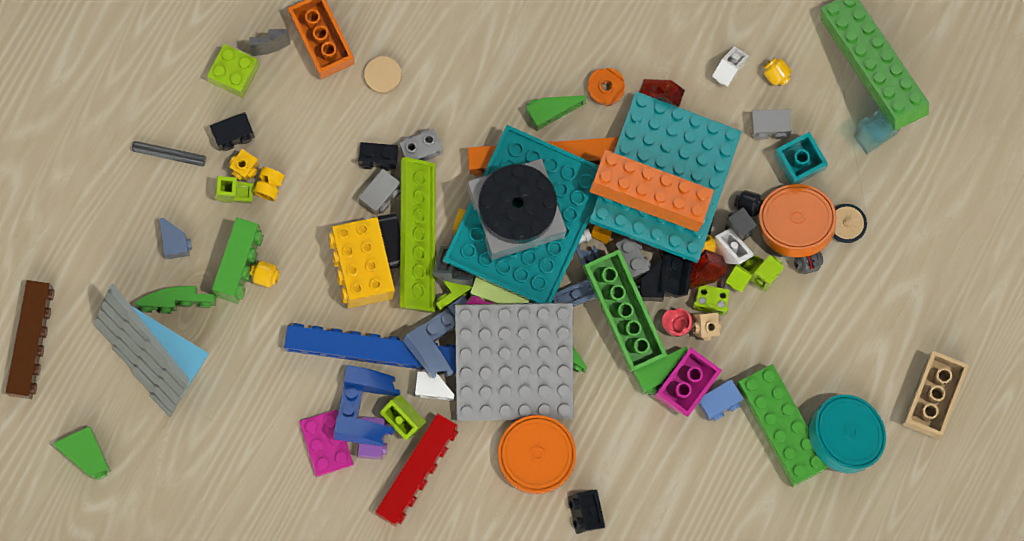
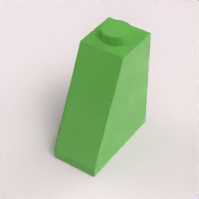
M90 426L54 442L57 449L92 479H103L111 471L94 431Z

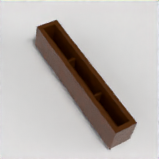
M26 281L6 394L10 397L32 399L33 395L37 392V383L35 381L36 376H39L41 371L39 359L44 354V345L42 343L43 338H46L48 333L46 321L50 319L51 308H49L50 300L53 301L55 290L50 283Z

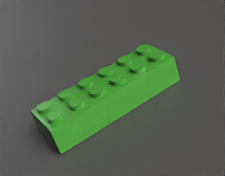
M620 249L583 265V270L628 370L635 371L667 356Z
M773 364L738 382L737 387L792 487L829 468L815 453L809 438V428Z

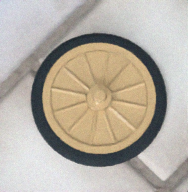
M852 204L836 206V229L833 238L843 243H852L859 240L867 229V219L863 211Z

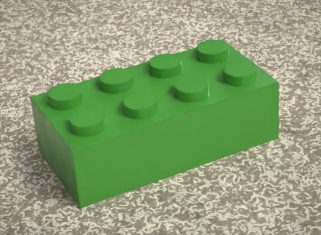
M236 217L212 288L216 298L236 304L239 303L240 299L243 300L246 291L244 288L245 282H249L251 277V264H255L257 259V246H261L264 238L259 224Z

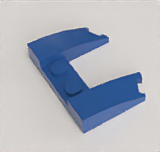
M347 365L339 413L335 424L334 440L376 446L384 445L381 439L386 433L392 436L394 428L358 419L363 392L389 396L400 395V390L395 389L393 384L395 377L375 370Z

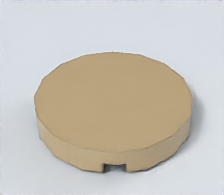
M379 56L367 64L364 70V78L372 91L379 94H387L399 86L402 80V71L394 59L387 56Z

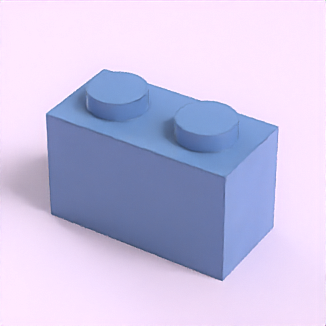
M731 379L705 394L698 405L708 421L712 419L717 421L724 417V412L729 409L732 412L741 407L740 403L743 401V397Z

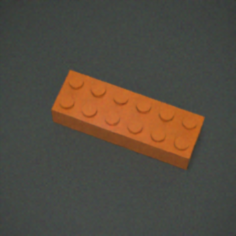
M605 150L589 192L698 232L704 222L714 190Z

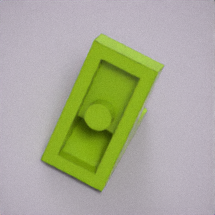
M443 280V284L450 294L447 295L446 293L437 299L436 308L440 313L462 296L470 294L472 287Z

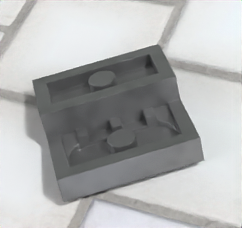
M268 29V37H249L253 56L270 54L290 45L288 29Z
M441 246L433 275L452 283L472 286L475 276L443 262L450 246Z

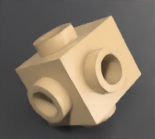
M717 312L693 314L692 331L695 337H701L702 341L713 340V336H720L721 322Z

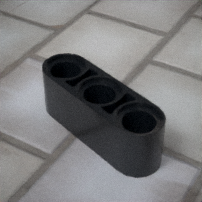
M397 213L378 216L389 268H400L401 236Z

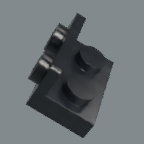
M360 142L358 165L362 166L363 169L378 167L381 170L391 171L397 168L398 145Z
M670 254L663 255L658 292L675 298L687 296L690 289L693 261L681 259Z
M597 490L577 492L568 496V506L572 513V524L576 534L606 528Z

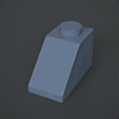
M160 218L166 259L190 256L189 250H192L191 239H187L186 234L169 221Z

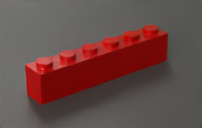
M437 413L375 511L377 516L395 527L398 523H403L407 516L405 511L408 507L412 508L417 500L415 495L419 490L423 491L428 482L425 479L429 473L433 474L438 467V464H436L439 457L443 458L449 449L446 447L449 441L453 442L459 433L457 431V424Z

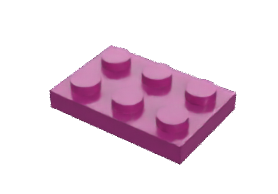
M337 409L300 421L316 477L354 466L347 441L334 440V430L338 415Z

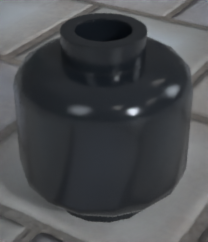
M744 190L740 195L736 196L734 206H737L738 210L744 207L751 217H755L759 214L764 200L761 199L760 194Z

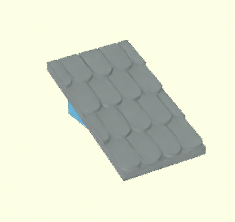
M112 283L94 321L95 326L113 345L112 349L132 369L134 376L151 393L150 397L171 417L178 403L201 370L209 353L131 306Z

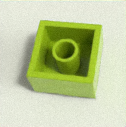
M224 44L207 78L209 83L243 98L260 64L258 59Z

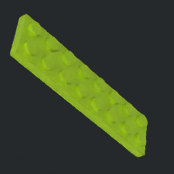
M404 157L401 158L400 308L433 313L435 312V276L433 275V270L435 266L436 163Z

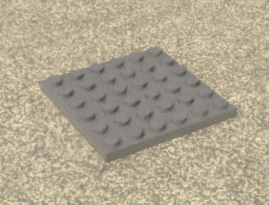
M572 302L455 304L457 421L519 420L531 415H542L553 419H573Z

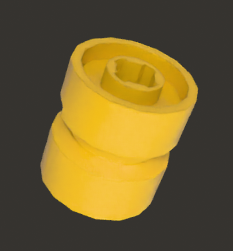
M262 167L259 175L260 181L256 182L253 193L265 200L274 202L279 193L278 187L282 186L285 175L277 170Z

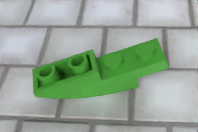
M196 286L167 288L151 293L136 301L137 308L145 313H152V310H160V313L171 314L172 311H177V304H180L181 307L199 305L200 308L216 306L215 295L198 294Z

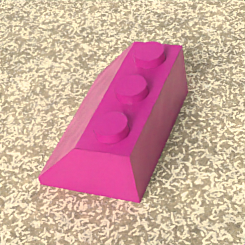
M690 348L657 392L655 398L670 409L689 417L722 370Z

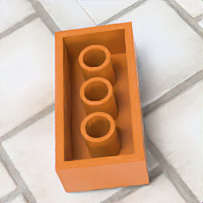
M304 0L288 8L294 26L321 80L355 64L354 56L326 0Z

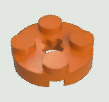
M613 68L598 69L591 74L588 80V94L594 102L609 107L620 101L624 95V78L617 70ZM610 83L611 89L603 90L602 84Z

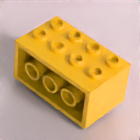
M378 217L332 226L328 242L330 249H334V256H332L334 267H338L337 281L338 285L343 287L341 298L343 304H347V309L392 300L395 289Z

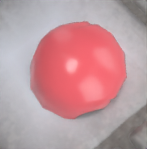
M679 307L675 310H666L661 320L665 331L675 337L687 334L691 330L693 323L689 312Z

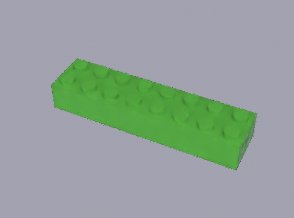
M836 0L821 7V21L893 129L896 131L929 115V101L860 0Z

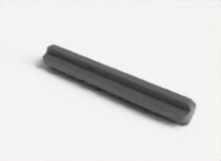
M134 141L132 144L133 152L198 166H205L206 156L138 141Z

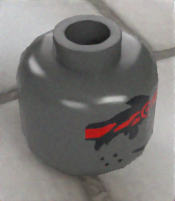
M818 252L811 256L795 257L793 264L802 274L816 272L823 264V256L821 252Z

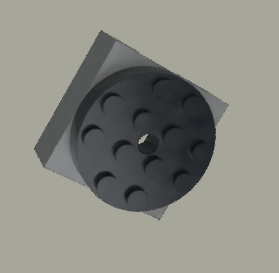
M542 159L523 165L513 164L504 166L490 175L468 181L467 190L473 208L478 212L486 236L484 240L491 260L565 237L566 228L557 204L556 192L548 178ZM516 199V201H520L523 204V206L520 208H516L513 206L512 203Z

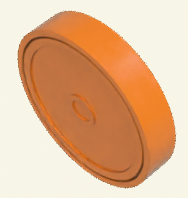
M804 184L782 186L771 192L761 205L759 212L760 234L765 243L779 254L789 257L811 256L823 250L834 236L836 229L835 207L829 197L815 187Z
M531 415L515 421L504 432L499 443L498 463L503 476L514 488L527 494L541 495L553 492L569 479L575 466L576 447L570 432L560 422L547 416Z

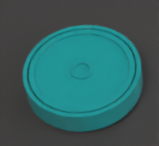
M842 394L831 397L814 411L810 419L809 438L815 453L827 466L838 472L848 474L861 472L876 463L884 452L886 446L884 423L878 412L868 402L857 396Z

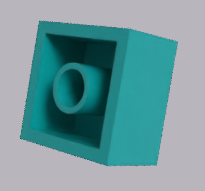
M810 132L777 148L774 153L790 184H800L823 172L828 166L826 159Z

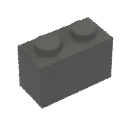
M744 207L740 210L736 208L728 214L729 217L726 219L725 225L726 230L731 228L743 242L754 234L757 224Z

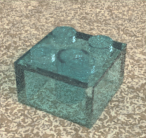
M878 109L872 118L866 117L859 122L854 138L865 153L868 154L897 135L900 129L895 131L881 109Z

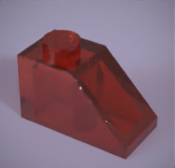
M644 79L639 93L679 107L685 89L672 80Z
M705 249L701 253L698 263L693 262L690 289L717 282L728 269L724 257Z

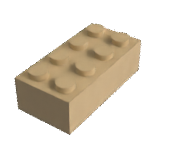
M932 351L928 356L902 425L939 440L943 436L969 365Z

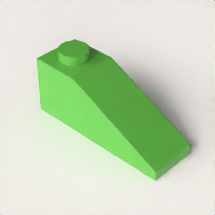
M581 95L534 99L527 104L526 114L538 131L586 104V97Z
M687 347L679 349L633 372L643 395L646 393L651 395L659 391V387L687 353Z

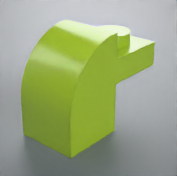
M217 176L215 199L226 203H252L254 183L237 182L235 177Z

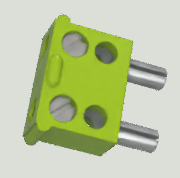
M704 274L702 284H699L693 309L726 315L728 312L727 303L730 290L727 289L728 284L725 278H722L720 288L708 286L710 276L707 274L706 278V274Z

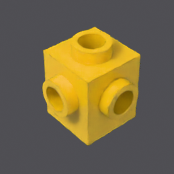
M242 149L229 162V168L232 172L231 176L237 178L238 181L242 179L247 182L249 178L252 179L257 173L258 159Z

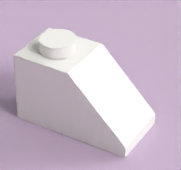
M734 46L723 57L712 77L718 83L728 87L750 56Z
M731 228L715 236L716 254L724 263L738 265L754 256L753 252Z
M422 369V372L418 371L415 397L454 401L453 392L437 373L436 377L432 378L426 369Z

